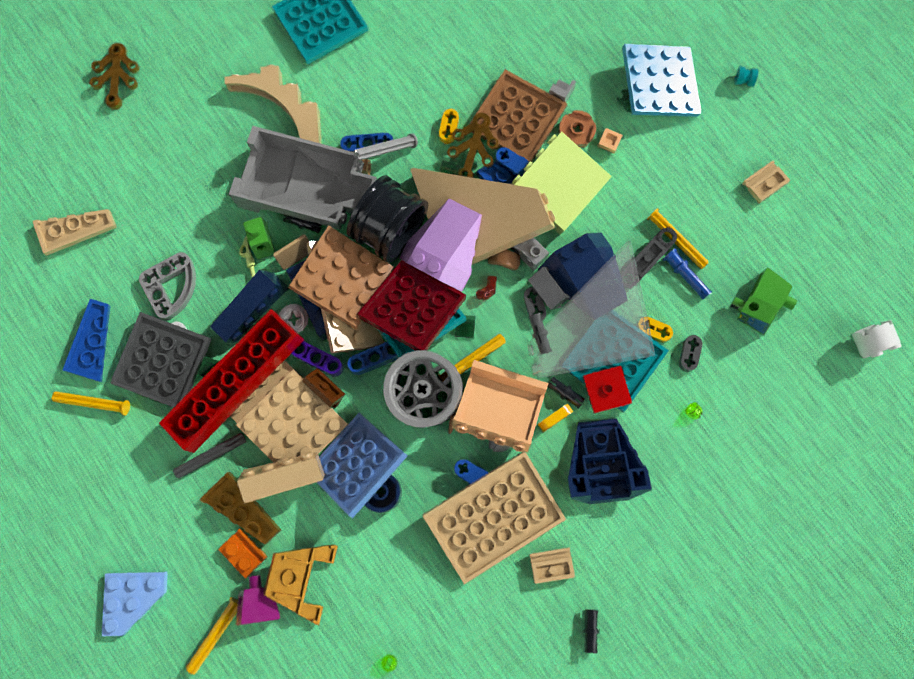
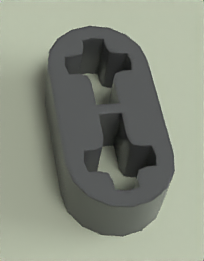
M530 287L524 293V302L528 316L535 313L534 307H537L538 312H542L541 318L544 321L546 309L543 299L534 287ZM530 292H532L533 295H537L535 297L534 304L531 298H527Z
M691 335L683 342L679 366L685 372L693 371L698 366L702 350V340L700 337ZM694 340V344H696L697 346H695L693 350L690 351L691 345L688 343ZM690 355V362H692L693 365L687 367V363H685L684 361H686Z

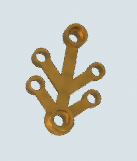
M114 43L108 49L109 54L101 61L92 62L91 68L96 73H102L104 67L112 62V66L100 77L91 78L89 83L93 89L99 90L111 78L110 94L106 96L105 102L110 109L118 110L122 106V100L118 96L119 76L129 89L134 90L138 87V82L135 78L130 77L120 67L121 61L127 65V69L131 73H137L140 68L136 61L131 60L127 56V49L123 44Z
M486 113L476 114L471 124L463 129H455L452 135L456 141H462L464 136L474 131L472 138L457 147L451 146L447 150L448 156L455 159L459 154L469 149L464 168L458 173L459 176H462L464 172H468L467 177L474 178V173L471 169L477 150L482 157V164L485 167L489 168L494 164L493 158L488 155L480 140L483 132L488 140L487 145L490 149L495 150L499 147V141L489 129L491 120ZM480 119H484L482 124H478ZM461 132V136L457 138L456 134ZM496 141L495 146H490V143ZM452 150H456L455 155H451ZM486 159H491L489 164H485Z

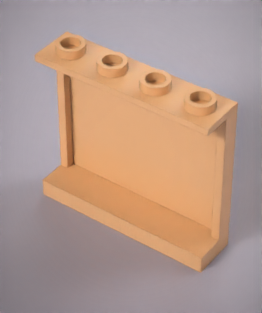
M474 360L456 416L453 419L452 428L459 433H468L481 440L487 439L500 446L512 447L518 452H528L548 383Z

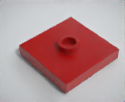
M621 366L583 375L593 414L632 404Z

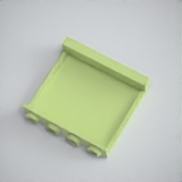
M563 132L558 136L554 134L547 142L549 144L547 149L542 148L536 155L538 159L534 163L530 161L523 169L526 171L523 176L518 175L512 181L513 185L536 188L541 193L546 194L549 201L547 208L555 216L556 221L553 223L557 227L555 231L559 234H562L612 177Z

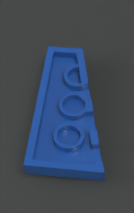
M93 299L89 300L62 369L63 371L102 382L110 314L109 304Z

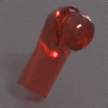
M488 276L487 286L476 292L477 299L487 300L495 294L496 276Z

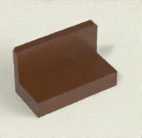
M318 368L305 376L302 381L330 408L332 406L334 408L338 407L345 395Z

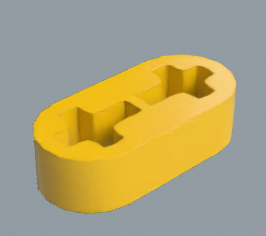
M447 109L442 116L439 138L444 144H451L455 140L452 134L458 128L459 114L454 109ZM450 115H453L454 119H452L451 124H448V118ZM447 129H450V135L448 138H445L444 134H446Z
M650 317L641 318L636 325L638 329L658 342H667L673 336V330L669 325ZM647 322L648 327H651L653 329L647 328V330H643V326L641 324ZM663 329H665L666 334H668V336L666 335L664 338H662L661 333L657 332L656 330L662 331Z
M566 404L541 421L538 426L542 432H545L573 413V410Z

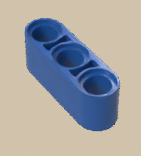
M388 342L353 355L349 358L347 365L353 374L362 375L394 362L399 357L397 354L390 355L388 353L391 346ZM373 354L380 355V359L377 362L370 361ZM356 361H361V368L353 369V364Z

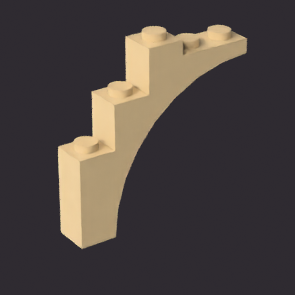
M267 65L266 67H260L261 74H234L225 77V85L229 92H246L271 100L292 118L297 126L299 138L322 144L320 110L317 102L301 104V92L298 84L287 83L283 85L279 66Z

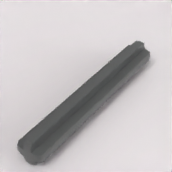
M239 433L173 469L174 475L177 478H181L246 443L245 436Z

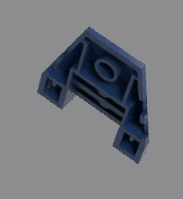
M586 233L554 251L538 268V271L542 267L548 268L549 274L562 291L570 297L569 300L593 320L600 318L627 302L612 247L602 233Z
M617 419L578 423L568 476L571 499L587 504L626 501L652 490L648 469L642 464L637 451L633 449L628 436Z

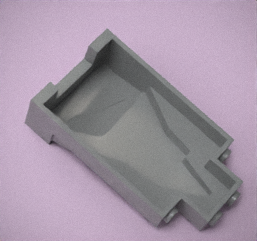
M252 126L247 140L251 152L242 178L234 177L229 196L237 207L257 213L260 210H269L341 229L342 224L346 223L347 213H353L359 200L377 180V177L361 173L364 162L355 159L354 152Z

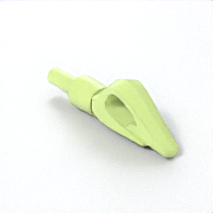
M246 236L240 247L239 254L241 257L246 258L247 268L250 269L251 277L253 278L256 274L254 269L256 265ZM244 247H246V253H242Z

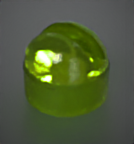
M693 402L686 407L685 413L689 418L696 420L701 417L700 415L703 414V410L698 403Z
M393 654L385 655L381 660L382 669L386 672H392L396 669L398 664L397 658ZM390 658L392 659V663L389 669H387L385 666L387 665L388 660Z

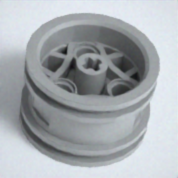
M413 351L401 356L391 365L384 380L383 394L390 412L399 421L413 427H431L447 421L457 411L463 395V383L456 367L446 358L430 351ZM432 362L438 364V366L433 368ZM421 364H424L427 368L424 375L417 373V367ZM442 369L449 375L444 382L436 374ZM402 375L408 376L404 387L399 385ZM450 382L452 384V389L447 387V385ZM422 386H427V393H421L423 390ZM441 391H445L448 395L447 400L443 403L437 398ZM407 396L413 398L414 402L411 407H406L404 404V399ZM432 407V417L424 418L421 409ZM438 408L444 409L438 414ZM416 411L417 416H414L411 413Z

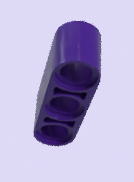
M304 341L299 345L304 346V351L301 354H296V349L291 353L298 360L316 369L318 368L330 376L337 377L343 372V364L338 358ZM320 354L321 360L314 363L312 361L314 355ZM332 363H338V368L335 371L329 370V366Z

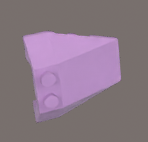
M448 199L408 240L399 258L451 287L463 291L471 276V265L475 256L474 248L476 239H478L482 215Z

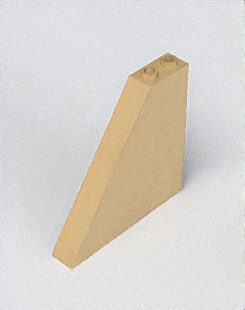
M418 168L410 169L420 198L428 202L426 213L428 220L448 199L482 215L472 265L555 228L553 223L556 221L555 216L547 208V204H549L548 198L545 193H541L536 188Z

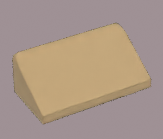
M303 234L273 253L284 270L309 255L307 249L309 240Z

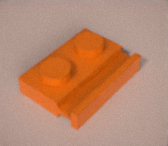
M241 528L218 549L244 578H248L268 558Z

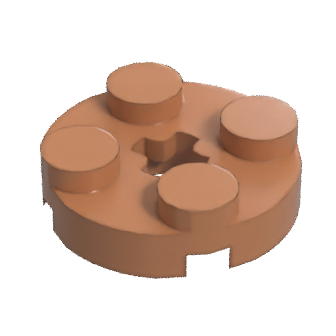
M576 110L562 118L559 133L563 132L578 147L584 148L593 140L596 133V124H594L590 114ZM577 126H580V129H581L582 131H581V132H575V130H574L573 128H576Z

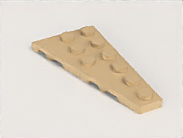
M309 241L307 243L309 255L318 241ZM321 308L331 353L370 349L385 343L378 329L363 320L355 330Z

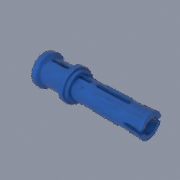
M676 248L663 258V261H667L672 266L673 272L679 273L702 300L712 292L687 266L688 261L681 258Z

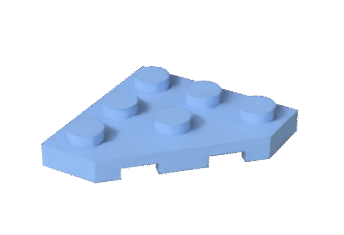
M168 572L105 573L102 636L125 635L167 593Z

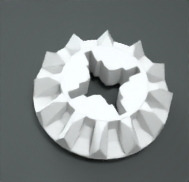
M287 305L279 313L297 333L303 331L308 325L309 316L300 305ZM293 314L296 318H300L299 320H296L295 326L291 321H288L289 319H292Z

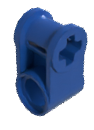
M502 147L497 151L495 164L509 172L510 176L516 178L520 175L522 177L526 172L523 170L529 163L526 158L519 156L506 147Z
M465 459L459 460L454 466L455 474L469 485L489 473ZM465 463L467 465L466 469L468 470V472H463L462 474H460V469L458 468V465H463Z

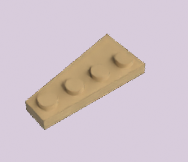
M108 209L86 212L83 215L73 214L63 218L54 217L44 221H32L43 254L46 256L117 228L112 213Z

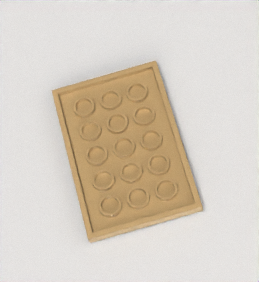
M525 451L422 514L464 584L566 520Z

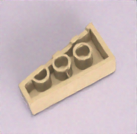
M306 452L301 454L300 457H290L278 462L244 469L237 483L244 503H248L322 481L325 474L318 452L313 454L312 452Z

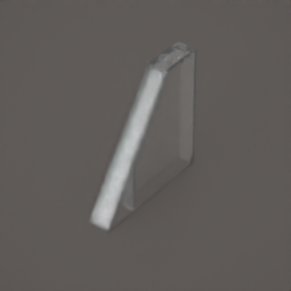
M627 241L544 326L545 330L548 331L547 337L552 352L540 355L536 339L532 338L530 340V344L527 345L529 356H533L534 364H531L533 375H537V379L655 356L631 241Z

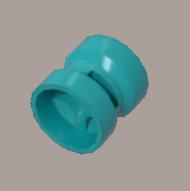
M739 66L734 83L736 85L746 84L747 87H754L758 77V69L751 68L748 70L744 66Z

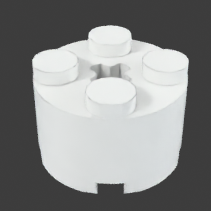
M892 320L883 321L881 325L865 327L851 334L863 359L870 356L871 358L882 355L885 350H894L901 347V341Z

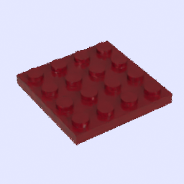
M401 260L357 315L359 319L413 350L427 351L465 301L466 294Z

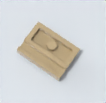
M774 161L765 165L742 183L746 185L748 191L759 204L790 182V179L779 166L777 167L774 164Z
M569 547L530 554L535 584L575 577Z

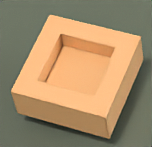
M606 128L598 147L615 154L623 135Z

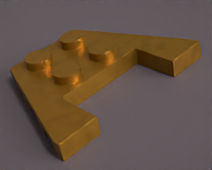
M332 544L273 553L263 594L312 623L319 625L323 606L304 602V597L313 561L334 564L338 546Z

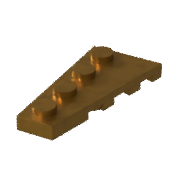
M227 472L200 499L203 503L213 507L218 513L228 517L234 524L244 528V531L263 544H268L281 531V528L256 500L244 503L237 479L231 472Z

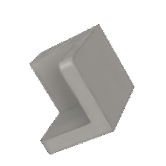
M558 80L556 85H552L549 93L567 102L575 89L576 81L572 80L569 85Z

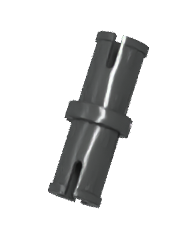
M541 313L529 316L528 318L534 332L532 336L536 339L539 354L543 355L552 352L547 337L548 331L544 328Z

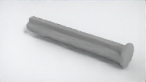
M410 133L406 137L354 150V158L359 161L408 147L415 148L417 147L418 140L415 134Z

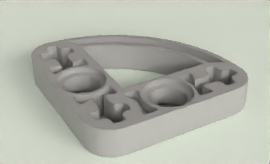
M179 252L143 271L139 276V282L159 318L163 320L174 318L187 306L193 295L196 284L195 267L191 258L184 252ZM181 258H183V259L185 260V261H184V263H185L184 265H181V264H180V262H181L180 259H181ZM169 266L170 272L167 275H162V268ZM185 271L186 279L183 291L177 301L172 304L162 283ZM148 276L151 277L150 283L146 282ZM155 291H161L162 293L161 298L158 300H154L152 297ZM159 304H163L168 309L167 315L163 314L164 310Z

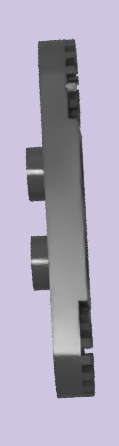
M667 227L660 230L620 273L625 289L633 288L676 242L677 234L672 228ZM665 232L670 233L672 236L671 242H664L661 238L662 234ZM625 274L633 276L632 284H625L623 282Z

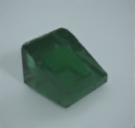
M465 315L466 321L455 328V337L474 338L476 316Z
M205 356L197 374L204 377L219 361Z

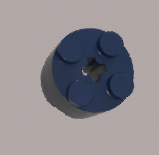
M390 475L381 486L383 490H386V494H383L382 498H380L376 491L365 504L368 509L383 513L393 510L399 504L402 497V488L399 481L393 475Z

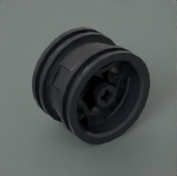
M383 175L366 190L359 200L348 222L347 235L351 239H355L357 243H366L375 249L376 255L381 258L383 257L384 261L388 263L393 262L401 255L408 240L422 225L428 210V202L420 199V196L415 193L408 194L400 189V183L392 180L387 175Z

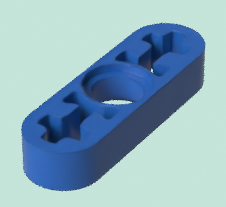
M389 133L348 135L342 138L340 144L343 150L354 152V150L359 149L357 141H359L360 148H363L362 143L365 140H371L372 145H375V139H377L379 144L383 143L384 139L391 141L393 137ZM348 142H351V148H347Z

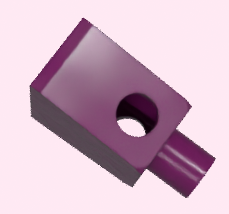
M261 575L248 577L249 589L239 591L236 626L280 619L276 601L263 594L265 587H262Z

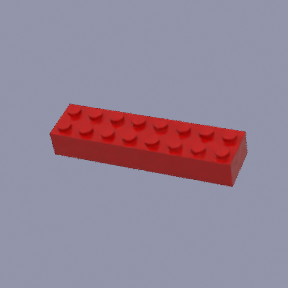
M270 309L159 424L184 451L194 453L304 339L278 313Z

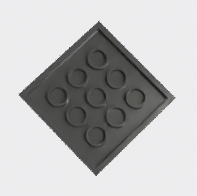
M140 312L110 383L175 407L191 391L212 339Z

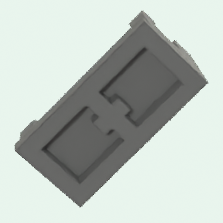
M542 267L528 280L550 310L557 309L570 297L562 291L549 274V269Z

